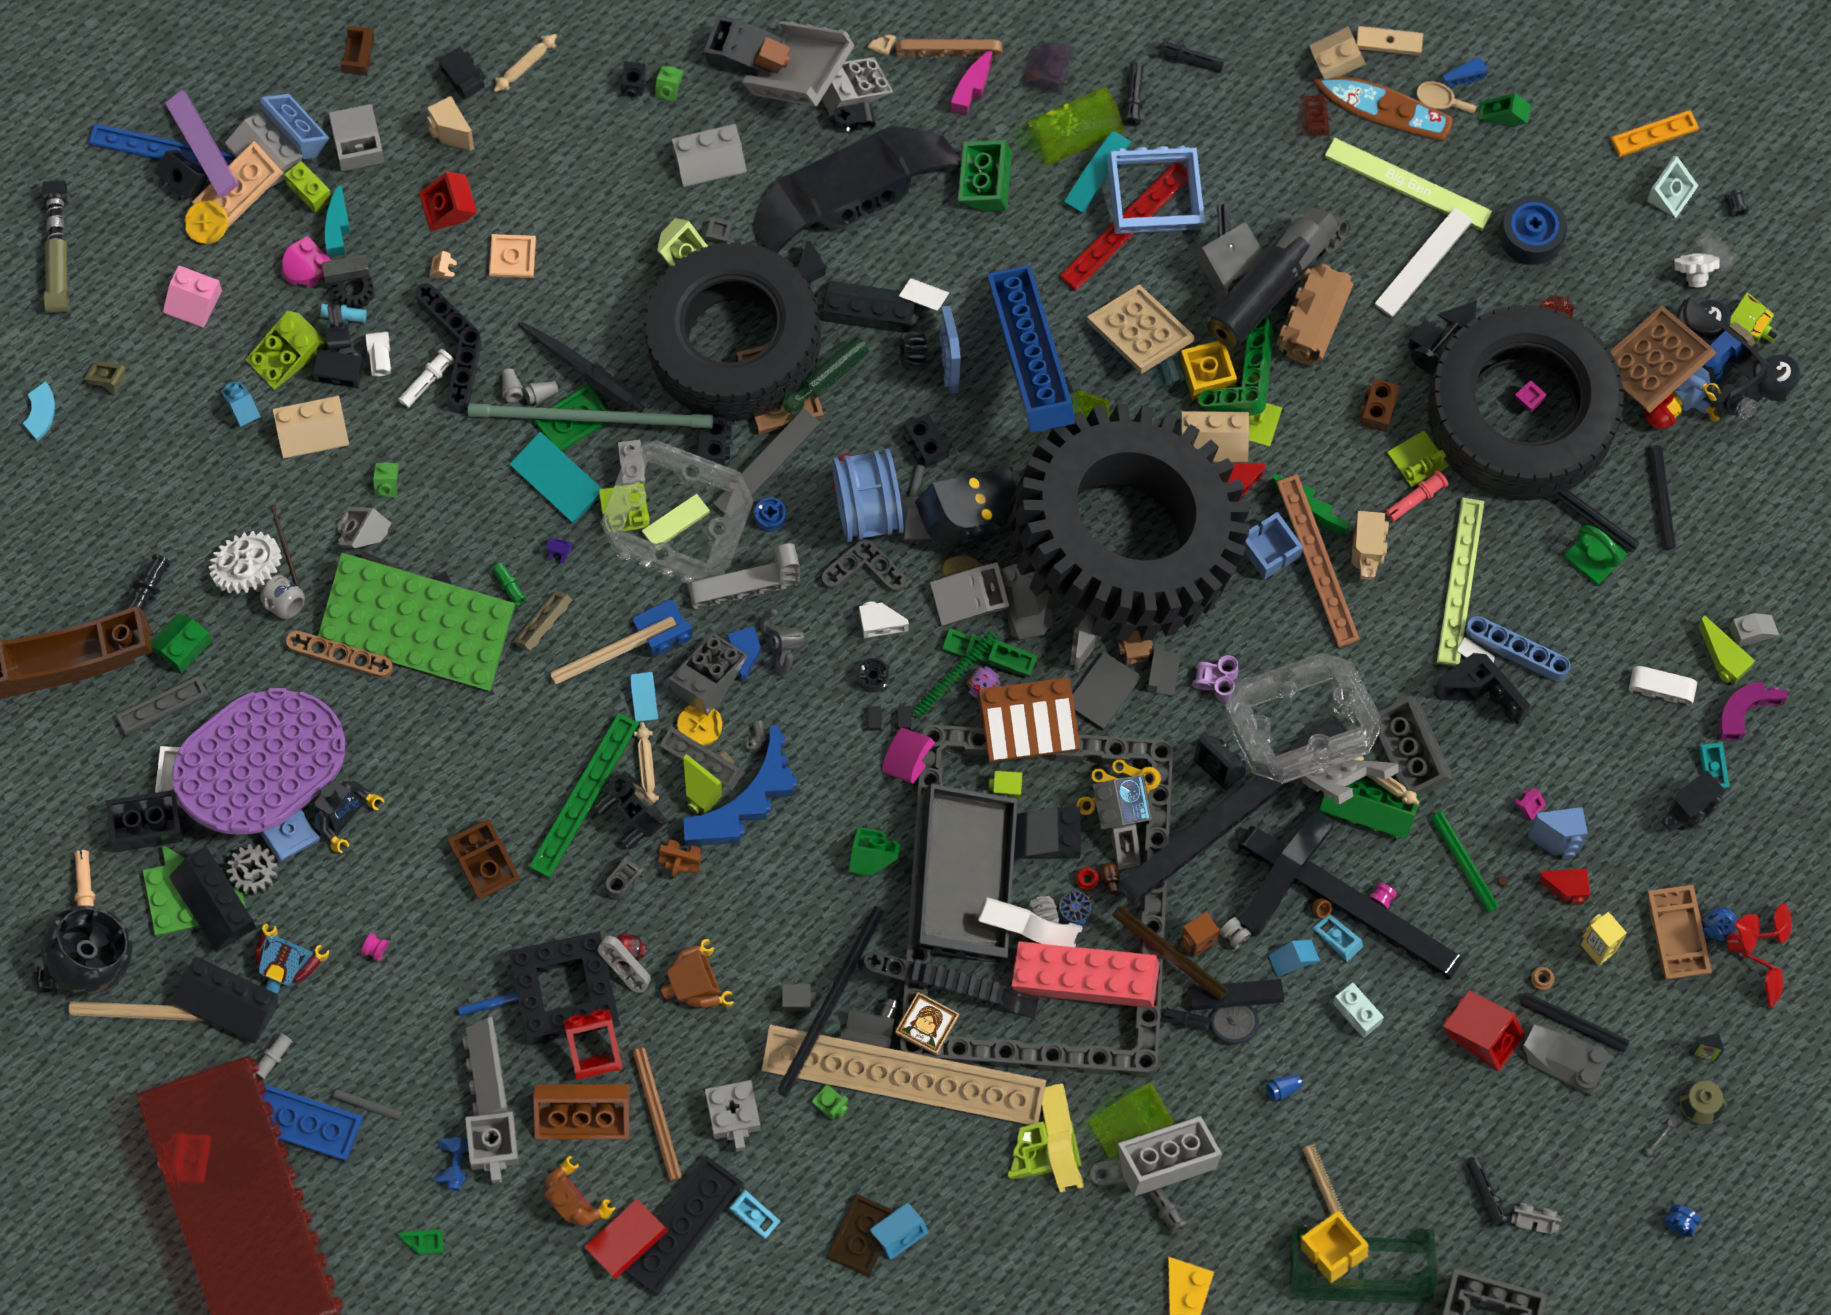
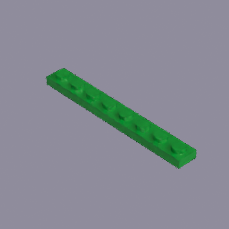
M618 713L529 866L530 870L551 879L631 741L634 732L638 729V722Z

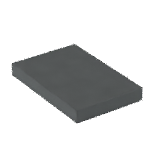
M1104 652L1073 694L1075 712L1104 731L1142 676Z

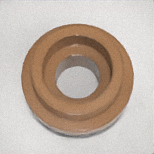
M1539 967L1531 975L1532 985L1538 990H1547L1554 983V974L1548 968ZM1543 975L1547 981L1542 983L1538 980V977Z

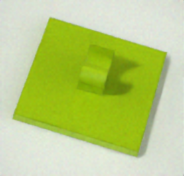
M1266 403L1265 410L1262 413L1249 416V441L1270 447L1282 407Z

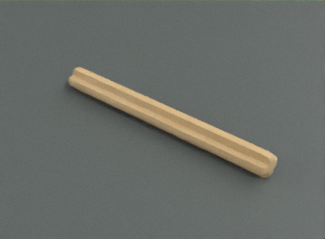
M673 617L666 618L552 671L550 674L555 684L563 682L647 643V640L677 625Z
M70 1002L69 1004L70 1015L204 1021L174 1006Z

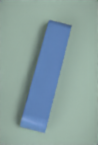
M1475 616L1467 624L1465 634L1472 642L1551 680L1562 681L1566 678L1570 669V662L1565 656L1483 617ZM1479 627L1482 632L1476 633L1471 628ZM1497 636L1501 638L1502 642L1497 643L1493 641L1492 637ZM1513 646H1518V647H1520L1523 651H1522V652H1516V651L1513 650L1512 647H1513ZM1540 656L1543 662H1536L1533 657ZM1554 666H1560L1564 671L1557 672Z

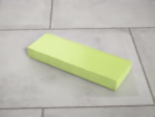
M695 494L643 529L642 533L656 550L708 515L710 510L700 497Z

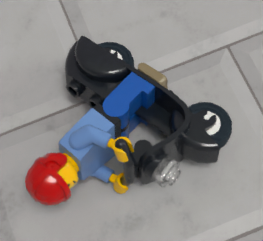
M1691 298L1684 299L1676 317L1709 344L1716 354L1650 413L1643 409L1644 418L1650 426L1656 429L1673 427L1676 424L1675 418L1680 415L1681 411H1688L1690 408H1696L1704 414L1706 412L1709 413V418L1713 422L1719 421L1726 410L1729 415L1739 414V417L1742 419L1750 418L1757 410L1756 404L1763 397L1770 401H1787L1786 393L1794 389L1799 383V365L1792 357L1782 354L1773 355L1764 360L1757 352L1759 346L1757 343H1754L1753 335L1737 322L1731 324L1733 331L1729 329L1731 316L1729 309L1724 303L1710 299L1697 304ZM1733 367L1750 380L1739 388H1736L1733 384H1727L1723 387L1722 393L1717 384L1723 381L1724 375ZM1708 396L1711 401H1714L1715 407L1712 408L1711 404L1702 399Z

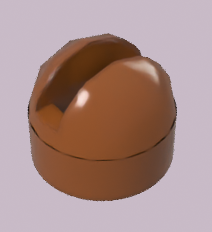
M1317 898L1312 903V911L1318 917L1326 918L1332 911V904L1326 899Z

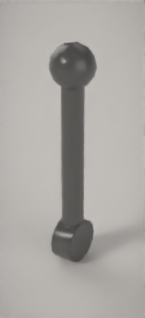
M1670 1118L1667 1121V1126L1650 1148L1644 1150L1646 1157L1653 1155V1150L1668 1131L1677 1125V1121L1674 1118Z

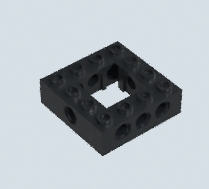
M600 931L509 950L528 1046L566 1038L563 1020H567L574 1015H588L596 1010H609L613 1027L620 1026L607 962L598 952V947L602 941ZM583 963L591 1002L545 1012L537 973L542 971L548 973L552 969L566 966L572 968L575 964ZM607 1026L575 1033L573 1036L607 1029Z

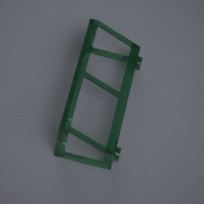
M1304 1224L1292 1225L1290 1235V1299L1433 1304L1437 1280L1434 1229H1416L1410 1233L1409 1238L1362 1237L1369 1245L1368 1251L1427 1253V1266L1420 1272L1412 1273L1411 1281L1364 1279V1263L1361 1261L1359 1263V1279L1338 1278L1330 1283L1326 1278H1317V1270L1307 1267L1306 1262L1298 1261L1301 1237L1313 1228Z

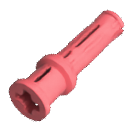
M1435 470L1433 476L1426 481L1419 482L1417 489L1385 510L1387 516L1391 515L1390 519L1392 522H1395L1396 519L1425 498L1431 499L1435 492L1442 487L1446 488L1448 486V481L1439 470Z

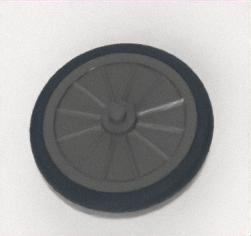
M1250 1005L1215 1008L1210 1017V1028L1213 1034L1220 1041L1227 1044L1245 1043L1254 1037L1259 1028L1258 1015Z

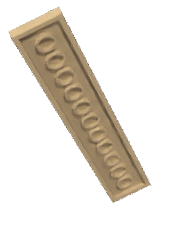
M770 1025L762 1071L785 1075L807 1032ZM819 1035V1040L815 1042L814 1049H812L811 1054H809L810 1056H808L809 1058L804 1063L803 1070H801L800 1075H798L799 1077H797L1029 1125L1039 1121L1046 1080L824 1035Z

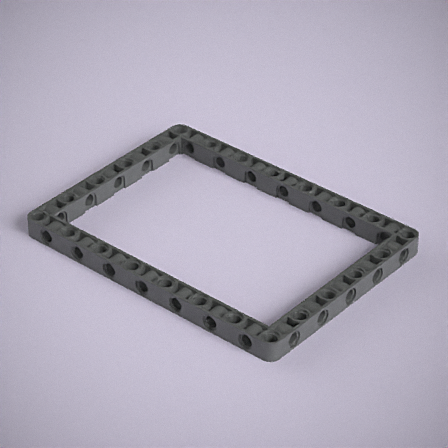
M929 725L922 733V735L928 737L936 736L939 740L935 742L922 759L926 767L919 775L907 961H914L912 957L920 954L925 958L921 961V964L930 963L929 951L912 949L923 791L928 787L924 782L927 779H933L935 782L942 783L943 766L941 763H943L944 754H954L956 752V755L988 757L983 728ZM1078 735L1079 751L1019 758L1043 761L1046 758L1047 761L1088 764L1093 762V764L1113 765L1116 760H1124L1127 765L1132 767L1138 765V767H1153L1157 769L1161 776L1160 784L1148 793L1153 820H1148L1145 826L1144 863L1169 844L1173 747L1167 741ZM981 739L984 741V744L977 746L973 741ZM1117 748L1121 751V754L1113 755L1110 750ZM1158 751H1162L1166 753L1167 756L1165 758H1159L1156 756L1155 753ZM1118 762L1116 764L1118 766H1124L1121 762ZM1148 774V777H1150L1148 783H1151L1154 778L1151 774ZM1159 794L1165 799L1159 802L1153 796ZM933 800L932 812L933 827L931 828V840L938 841L939 800ZM1159 838L1163 843L1154 845L1151 839ZM930 848L929 855L930 871L928 872L927 888L935 889L937 852H935L937 849ZM1167 880L1160 885V888L1154 889L1145 896L1141 904V908H1144V910H1141V922L1146 926L1152 925L1157 927L1158 932L1156 933L1163 939ZM929 896L926 897L927 915L925 916L924 935L931 936L934 897ZM1140 938L1139 952L1141 954L1156 955L1160 964L1153 1008L1136 1006L1134 1042H1137V1044H1134L1132 1050H1118L1107 1046L1086 1045V1047H1074L1063 1043L1039 1042V1044L1020 1043L1021 1041L992 1039V1041L974 1040V1037L947 1036L937 1056L919 1046L915 1052L908 1051L906 1046L912 1044V1042L901 1037L900 1051L973 1066H980L982 1064V1066L1015 1069H1027L1029 1067L1030 1070L1073 1072V1070H1076L1075 1073L1118 1076L1122 1073V1076L1149 1077L1156 1071L1158 1063L1163 956ZM905 983L902 1019L910 1007L909 1001L914 999L918 992L927 996L928 985L920 988L917 987L918 984ZM1146 1014L1151 1015L1154 1021L1147 1023L1143 1021L1142 1016ZM955 1047H962L965 1052L962 1055H956L952 1050ZM1002 1050H1008L1012 1055L1009 1058H1002L999 1053ZM1054 1053L1058 1056V1060L1049 1061L1046 1055ZM1100 1056L1104 1058L1105 1062L1098 1065L1094 1063L1093 1058ZM1146 1059L1152 1065L1149 1068H1144L1139 1062Z

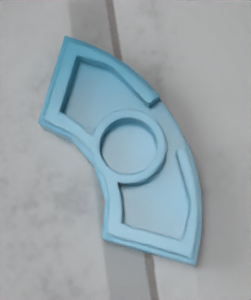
M46 381L28 394L32 410L29 417L23 423L24 427L36 441H39L47 433L52 425L55 413L54 396Z

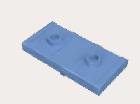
M301 809L278 826L259 832L279 862L288 859L320 840V837L316 834Z

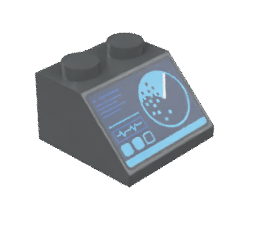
M1144 774L1093 784L1101 829L1153 820Z

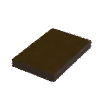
M856 1193L826 1258L870 1277L883 1249L881 1243L872 1234L871 1228L890 1216L895 1210Z

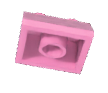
M178 266L169 284L163 313L204 328L222 292L219 280Z

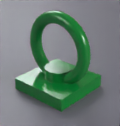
M1583 525L1578 530L1579 541L1565 554L1564 558L1599 586L1620 565L1628 553L1594 525Z

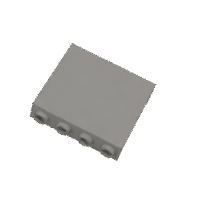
M780 21L779 24L785 31L782 36V44L790 47L787 54L790 56L787 67H782L778 74L771 71L770 76L758 74L755 77L746 75L742 82L750 93L755 96L817 107L855 45L849 38V34L844 30H832L827 27H814L810 24L802 25L795 22Z

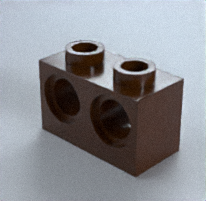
M1374 378L1372 386H1367L1364 398L1368 399L1367 405L1362 404L1359 417L1363 418L1362 426L1387 432L1400 385ZM1383 393L1386 397L1380 398L1376 394ZM1376 412L1380 417H1373L1370 413Z

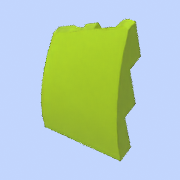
M1043 1121L1020 1128L1018 1144L1013 1154L1012 1168L1008 1173L1010 1179L1053 1172L1048 1152L1047 1127ZM1071 1122L1073 1130L1071 1134L1073 1155L1077 1167H1081L1075 1133Z

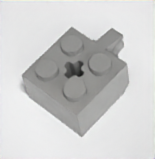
M751 1080L705 1089L714 1140L725 1137L728 1140L734 1139L736 1152L746 1150L743 1137H748L750 1132L761 1130ZM730 1107H734L736 1113L731 1114Z
M513 1112L465 1117L472 1170L485 1169V1172L491 1171L492 1184L501 1183V1170L506 1169L508 1165L519 1164ZM490 1138H495L494 1144L489 1143Z

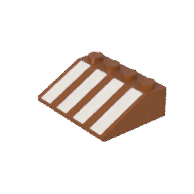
M1069 677L979 689L978 705L989 762L1080 750L1074 700Z

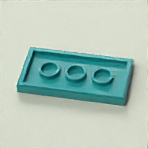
M541 432L510 463L520 475L573 524L600 497L599 489L602 488Z

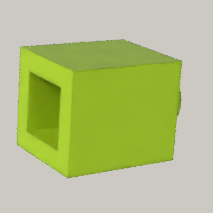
M995 771L994 778H990L989 792H993V795L1007 794L1010 795V798L1020 801L1022 773Z

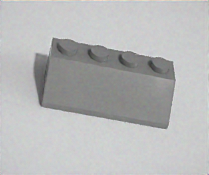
M489 1017L467 1027V1036H463L465 1050L469 1049L470 1058H466L468 1072H473L474 1079L469 1081L471 1095L476 1094L477 1103H473L474 1116L508 1112L493 1018Z
M1201 1116L1118 1143L1117 1145L1123 1178L1133 1196L1215 1170L1222 1156Z

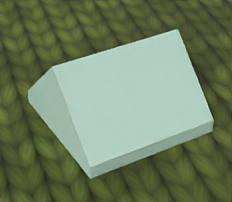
M1674 156L1652 187L1647 199L1649 203L1674 218H1677L1698 187V184L1677 156Z

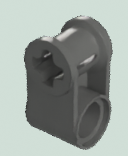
M629 855L620 862L606 881L607 895L613 900H620L625 897L647 871L645 867L641 868L634 863ZM620 884L622 889L615 891L611 889V886Z

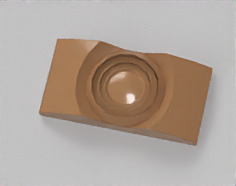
M1694 885L1648 891L1650 917L1665 980L1711 974L1712 971Z

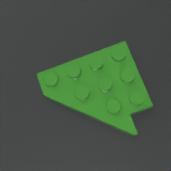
M166 846L162 847L165 865L143 870L156 937L200 927L169 878L171 873L185 858ZM233 888L245 906L243 893Z

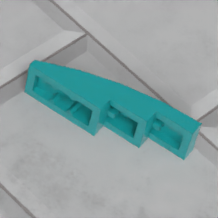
M1112 131L1087 165L1064 202L1084 214L1094 196L1098 195L1106 180L1109 179L1107 157L1110 152L1119 151L1120 148L1127 151L1131 141Z

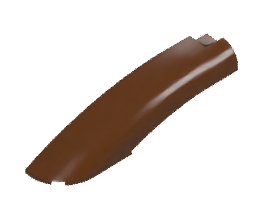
M137 605L74 627L2 641L0 639V699L91 678L135 663L134 658L153 652L150 641L152 633L143 611Z

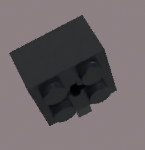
M1706 770L1676 794L1669 808V813L1662 819L1661 823L1669 832L1679 827L1683 831L1688 827L1690 829L1695 828L1702 821L1701 818L1705 814L1710 816L1719 808L1718 805L1723 801L1724 788Z

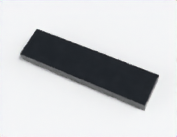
M1281 979L1222 984L1228 989V992L1221 1000L1202 986L1189 987L1192 1010L1284 1002Z

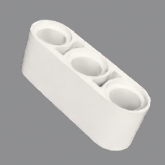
M1635 666L1633 668L1629 684L1630 692L1634 690L1642 692L1641 695L1653 698L1658 696L1664 698L1665 701L1673 703H1686V706L1693 705L1697 688V681L1694 679L1643 666Z

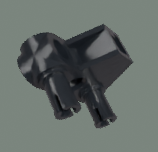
M627 771L614 776L608 785V792L593 804L597 811L604 815L616 802H619L618 810L630 825L634 827L621 838L623 844L630 850L643 837L650 838L667 823L661 811ZM626 783V789L622 791L621 785Z

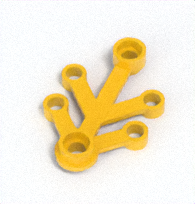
M1116 760L1112 765L1116 773H1126L1130 776L1144 774L1147 793L1157 788L1160 784V773L1153 767L1139 770L1127 765L1124 760ZM1118 762H1121L1124 765V768L1121 771H1118L1116 769V764ZM1095 769L1092 772V779L1095 782L1100 783L1118 779L1106 774L1103 769ZM1098 771L1103 774L1101 780H1097L1095 777ZM1148 774H1151L1154 778L1151 783L1146 781ZM1082 797L1078 800L1077 807H1080V813L1090 815L1095 811L1097 807L1095 797ZM1086 801L1091 803L1089 810H1085L1083 807Z

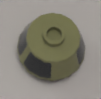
M1704 1079L1694 1080L1682 1090L1680 1105L1685 1116L1691 1121L1698 1124H1711L1719 1120L1724 1114L1726 1099L1721 1088L1715 1083Z

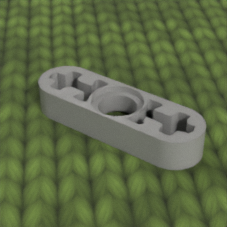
M605 936L598 947L599 954L631 990L639 993L644 992L650 983V975L617 938ZM619 961H625L630 967L621 966Z

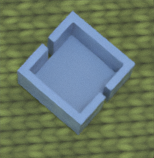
M1278 512L1262 521L1260 528L1258 525L1251 528L1249 536L1243 545L1246 547L1244 553L1264 580L1281 570L1282 565L1286 567L1300 558L1303 551L1302 544Z

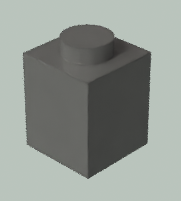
M783 984V1013H811V1006H815V992H811V984Z

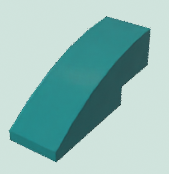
M342 186L336 188L327 211L325 242L328 257L345 255L342 235L351 233Z

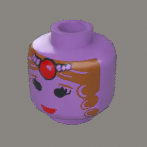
M987 666L984 668L978 667L967 681V686L970 688L968 693L978 699L979 689L1000 686V681L998 680L1000 676Z

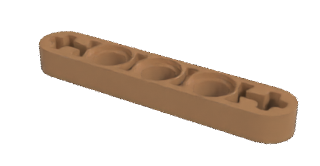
M905 39L896 43V54L899 57H923V55H932V57H945V55L966 57V55H975V57H981L988 51L992 52V57H1000L1002 55V43L998 40Z
M292 631L286 637V643L290 651L378 678H387L393 672L391 660L379 654L302 631ZM297 637H300L303 643L307 644L308 639L310 641L307 650H305V645L298 643L297 646H293L291 640H296ZM317 643L325 646L323 652L319 654L312 651L313 645ZM337 650H344L346 652V656L342 660L335 659L333 654ZM357 657H366L368 659L367 663L364 666H357L355 664ZM372 659H374V664L382 665V663L384 662L386 663V667L388 669H384L382 672H379V668L377 666L372 665V669L369 668L371 666Z

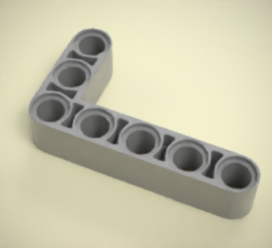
M788 543L775 548V563L690 583L687 587L692 607L698 609V606L707 605L708 607L720 604V601L724 600L734 601L742 599V596L746 595L756 596L764 594V591L768 590L777 591L786 589V586L790 585L798 586L800 584V564L795 545Z

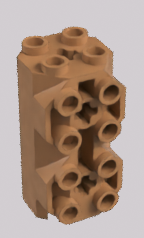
M1319 264L1318 267H1313L1312 270L1307 268L1276 343L1277 346H1280V351H1283V349L1287 351L1286 356L1289 359L1308 366L1311 365V362H1316L1315 366H1320L1353 287V283L1350 281L1352 277L1348 273L1335 271L1326 264Z

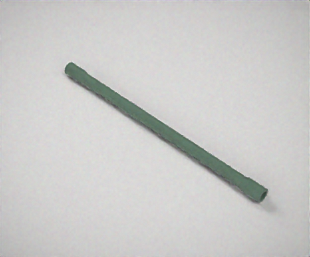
M469 403L468 406L469 417H509L690 426L693 428H712L713 415L701 414L678 415L533 408Z

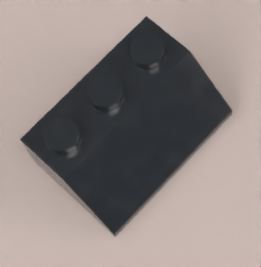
M174 790L106 800L111 845L115 852L184 842L179 805Z

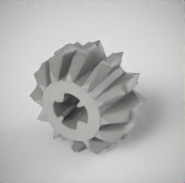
M1050 896L1036 897V899L1031 900L1029 909L1033 914L1047 921L1059 924L1056 905Z

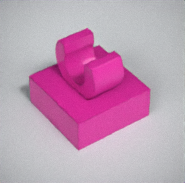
M1531 380L1515 394V399L1529 412H1532L1547 397V394Z
M1534 788L1530 792L1524 790L1522 792L1524 798L1521 801L1515 800L1517 807L1522 810L1523 815L1530 821L1546 806L1540 791Z

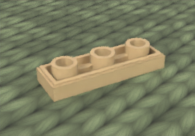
M1358 27L1357 46L1359 49L1421 56L1423 33Z

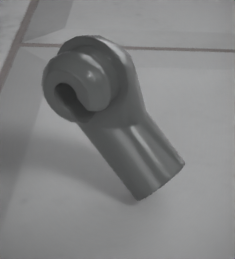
M762 720L752 723L755 735L750 741L747 740L746 748L751 753L759 752L767 742V734Z

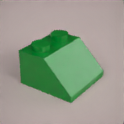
M178 613L151 641V646L155 653L178 672L182 673L212 642L209 632L195 620Z

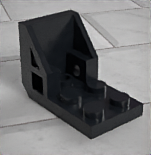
M1472 653L1439 678L1434 691V695L1439 700L1476 701L1489 691L1491 700L1497 705L1500 704L1505 709V716L1511 722L1515 721L1517 724L1525 720L1531 706L1488 655L1481 653Z

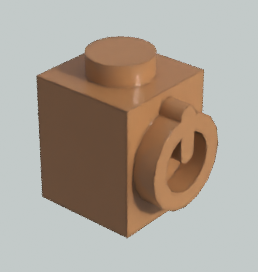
M1137 628L1128 641H1118L1120 655L1124 654L1126 665L1149 661V656L1153 654L1152 640L1141 641Z

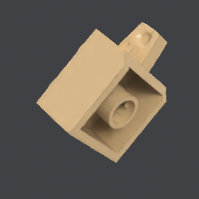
M1358 511L1353 530L1351 563L1356 569H1360L1361 579L1374 580L1379 565L1384 564V557L1387 553V542H1385L1389 526V522L1385 521V513Z

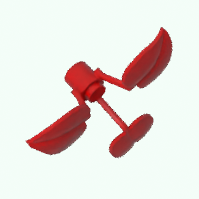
M1780 904L1776 908L1773 918L1775 928L1773 932L1759 934L1760 922L1756 914H1748L1734 923L1739 934L1731 933L1727 941V947L1730 952L1742 953V957L1754 960L1769 968L1765 977L1768 1009H1771L1777 1003L1784 987L1783 973L1780 968H1775L1772 964L1749 953L1754 951L1758 938L1777 935L1779 943H1784L1789 939L1792 930V917L1787 904Z

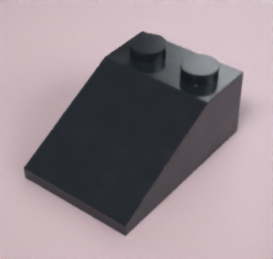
M1201 736L1198 739L1193 761L1227 791L1245 774L1246 762L1238 754L1234 755L1222 739L1218 740L1215 736Z
M1056 807L1017 814L1014 859H1080V807Z

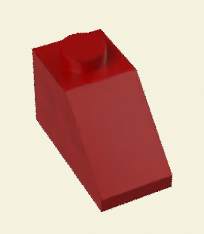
M1264 463L1233 464L1234 469L1228 482L1241 479L1244 486L1241 498L1265 473L1266 465Z
M1587 868L1541 871L1538 877L1542 885L1563 902H1570L1571 905H1582L1590 896Z

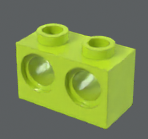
M302 161L284 174L287 185L315 214L331 202L330 189Z

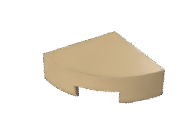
M885 35V37L874 39L869 44L868 50L888 57L896 36Z

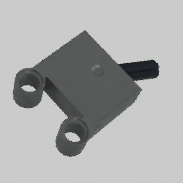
M1228 204L1217 205L1218 238L1193 252L1215 290L1216 299L1219 304L1228 295V291L1230 292L1237 285V283L1232 281L1248 272L1264 254L1246 222L1231 229L1230 206Z

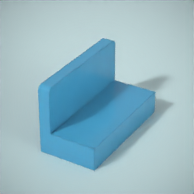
M906 1203L871 1228L872 1234L881 1243L885 1254L890 1260L929 1233L924 1220L909 1203Z

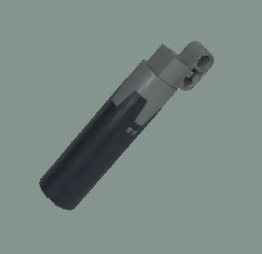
M1311 207L1303 217L1296 218L1207 317L1206 325L1210 334L1222 345L1232 348L1239 346L1322 251L1333 253L1350 233V221L1333 216L1330 212Z

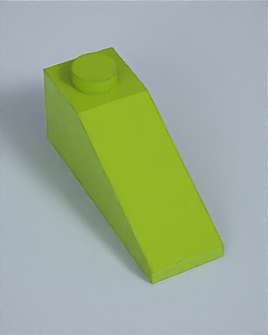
M1704 616L1698 626L1713 663L1719 672V677L1724 682H1730L1734 686L1752 668L1755 660L1711 620Z

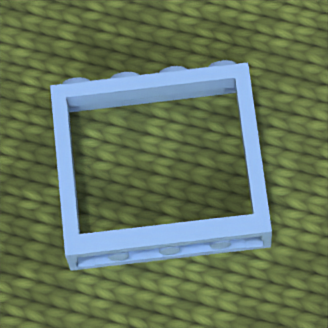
M1162 146L1157 147L1155 150H1147V148L1141 147L1134 149V151H1126V149L1120 148L1119 151L1110 152L1107 157L1115 234L1201 229L1203 227L1205 217L1196 148L1179 146L1177 149H1168V147ZM1186 161L1192 215L1123 218L1117 164Z

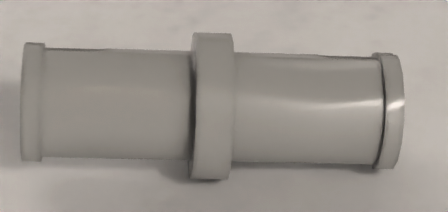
M280 1033L270 1049L264 1051V1057L252 1071L265 1080L275 1064L280 1063L282 1060L281 1056L293 1041L283 1033Z

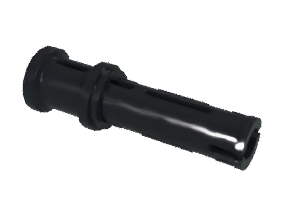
M1165 38L1158 55L1161 58L1165 56L1175 59L1177 63L1185 61L1219 71L1220 73L1225 59L1187 49L1184 44H1174L1168 42Z
M1141 63L1130 64L1128 95L1123 103L1125 114L1122 117V124L1125 126L1137 127L1141 124L1139 116L1143 103L1140 100L1144 69Z
M1477 1156L1467 1160L1465 1163L1482 1197V1208L1486 1210L1490 1218L1491 1228L1508 1223L1510 1217L1506 1216L1501 1205L1502 1199L1496 1196L1480 1157Z

